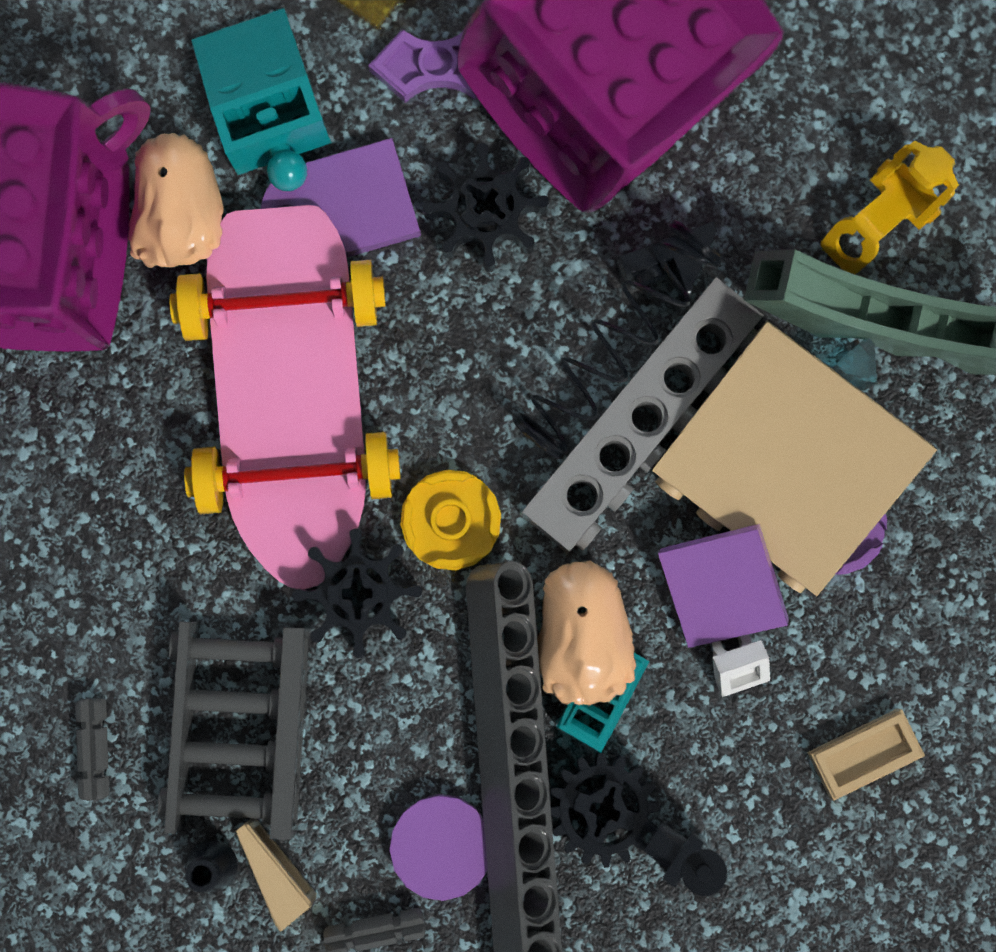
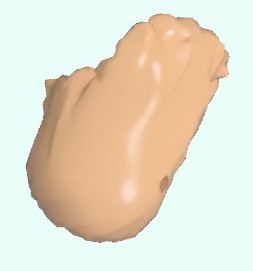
M175 133L160 134L156 138L147 139L141 148L135 152V195L128 231V240L131 247L130 255L134 259L142 260L148 268H153L157 265L160 267L191 265L201 259L209 258L212 255V250L218 248L221 244L222 227L220 224L224 207L208 153L203 150L201 145L189 139L185 134L180 136ZM163 168H166L167 175L165 177L161 176V170Z
M592 561L572 562L571 564L562 565L548 575L543 587V622L537 637L539 668L544 682L542 688L546 693L555 694L562 704L567 705L571 702L577 705L610 702L616 695L624 693L626 683H631L635 680L634 670L636 668V661L634 658L635 648L632 643L633 633L629 625L621 591L617 586L618 581L611 572ZM579 607L587 609L585 613H579L577 610Z

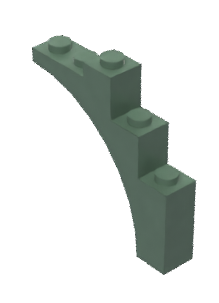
M795 249L755 251L744 297L745 302L820 338H860L894 356L938 357L969 374L996 375V307L950 300L890 286L825 264Z

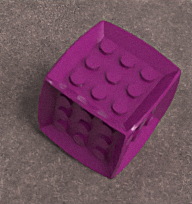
M485 0L474 12L462 33L458 50V70L481 104L515 147L581 212L590 213L606 205L617 192L657 161L735 87L755 73L770 58L783 38V30L764 0Z
M0 83V348L69 352L105 350L110 346L119 309L127 256L130 198L129 157L126 149L140 135L150 117V106L137 91L132 89L119 90L89 105L76 96ZM116 115L123 116V123L105 141L97 138L95 134L97 127Z

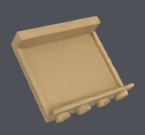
M766 320L747 348L664 455L659 458L652 471L659 476L655 482L662 490L677 500H680L683 495L699 506L696 514L709 526L718 531L724 526L732 531L760 524L771 562L781 569L777 573L778 577L799 593H802L806 588L818 596L935 454L937 449L880 404Z

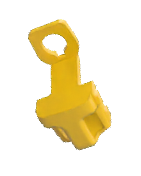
M913 141L911 144L903 146L894 154L893 160L888 158L877 169V173L870 181L880 190L881 194L855 217H845L838 221L821 241L822 249L842 270L856 275L877 256L879 241L904 219H908L920 230L927 223L931 224L942 213L941 205L944 206L955 195V190L959 186L953 173L955 159L943 147H927L917 141ZM913 153L915 157L908 167L903 161ZM944 184L947 189L938 197L934 193L933 187ZM858 231L865 239L861 242V256L853 258L842 251L839 238L841 234L853 235Z

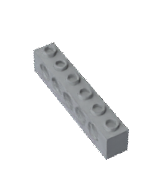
M716 277L522 511L521 516L566 553H569L575 545L584 551L602 529L595 520L607 506L616 512L634 490L627 481L639 467L648 473L666 451L659 442L670 429H673L678 434L681 433L698 411L691 406L692 402L702 390L709 395L728 372L723 367L724 363L734 351L739 356L743 353L758 332L754 327L764 315L748 302H745L741 296ZM704 331L715 334L720 341V352L707 354L700 350L696 342V335ZM672 369L684 372L689 379L688 391L675 393L668 389L664 382L665 372ZM640 407L651 409L658 419L657 429L652 432L638 430L633 424L632 412ZM612 445L622 449L626 455L625 468L616 472L604 468L599 458L602 448ZM575 484H584L590 487L595 496L593 507L587 511H578L572 508L567 500L568 489Z

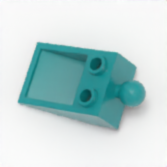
M285 8L192 39L209 106L225 154L237 175L267 165V176L274 187L282 191H294L300 188L307 178L308 170L306 162L299 154L330 144L331 140Z

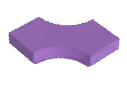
M401 30L368 65L369 71L405 103L416 94L432 88H451L469 95L474 100L477 98L458 70V50L463 32L448 40L426 41Z

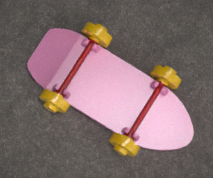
M302 205L233 211L226 214L220 224L222 227L221 244L218 248L213 249L212 255L207 258L206 280L208 293L205 291L203 278L200 273L178 275L176 293L170 294L169 297L173 324H180L185 341L206 340L209 333L210 319L222 456L221 466L219 454L215 446L194 448L191 466L184 469L185 490L187 497H194L199 514L221 513L223 508V492H225L232 519L241 538L253 556L279 582L290 588L305 590L318 586L325 578L322 565L308 556V551L312 547H318L328 560L339 562L342 561L352 544L349 533L352 529H358L365 503L366 479L369 480L371 499L392 498L391 480L401 479L398 449L388 448L386 432L366 433L365 454L352 307H354L357 327L377 325L376 308L386 307L383 276H373L371 260L350 261V282L346 250L340 235L328 215L318 206Z

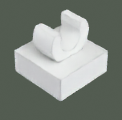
M749 634L739 636L738 642L740 647L730 651H726L722 647L721 641L712 642L714 677L722 697L770 681L769 656L762 640L752 643Z

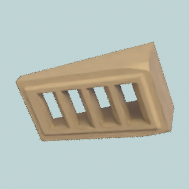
M251 818L236 830V833L275 926L281 932L311 907L317 898V893L277 843L270 839V835L257 819Z

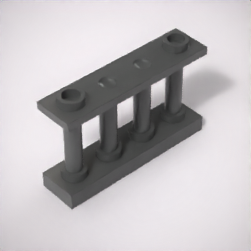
M179 622V632H172L169 643V660L176 663L168 787L161 788L158 798V818L165 819L164 833L175 834L185 827L186 815L262 819L263 824L270 825V839L291 840L296 835L298 827L310 628L283 627V637H275L274 642L198 638L199 622ZM197 659L272 662L273 668H281L279 689L272 688L271 694L195 690ZM193 710L269 714L270 720H277L276 741L269 740L267 745L192 742ZM189 762L266 766V772H274L273 793H265L264 798L187 794Z

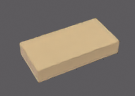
M898 708L807 752L829 798L833 801L925 756L903 710Z

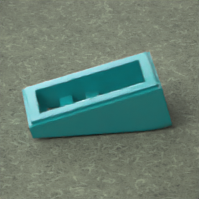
M634 653L636 668L634 670L635 680L631 683H626L624 693L616 695L609 702L612 706L608 713L594 705H577L571 702L565 705L555 726L593 749L602 752L650 661ZM578 709L602 722L598 731L573 718Z

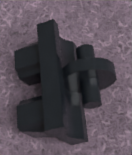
M663 822L643 851L667 868L662 879L674 888H676L682 878L685 886L692 893L699 896H711L718 893L724 887L727 880V866L724 859L715 851L702 849L706 839L694 830L688 838H685Z

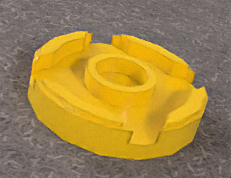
M443 470L427 475L412 488L402 505L400 525L407 546L419 560L436 569L457 571L476 565L491 552L499 537L501 512L496 496L483 481L465 471Z

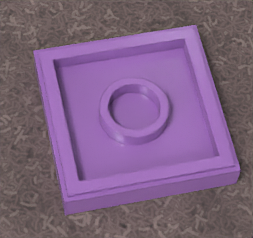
M760 524L660 549L658 553L688 648L788 625V614Z

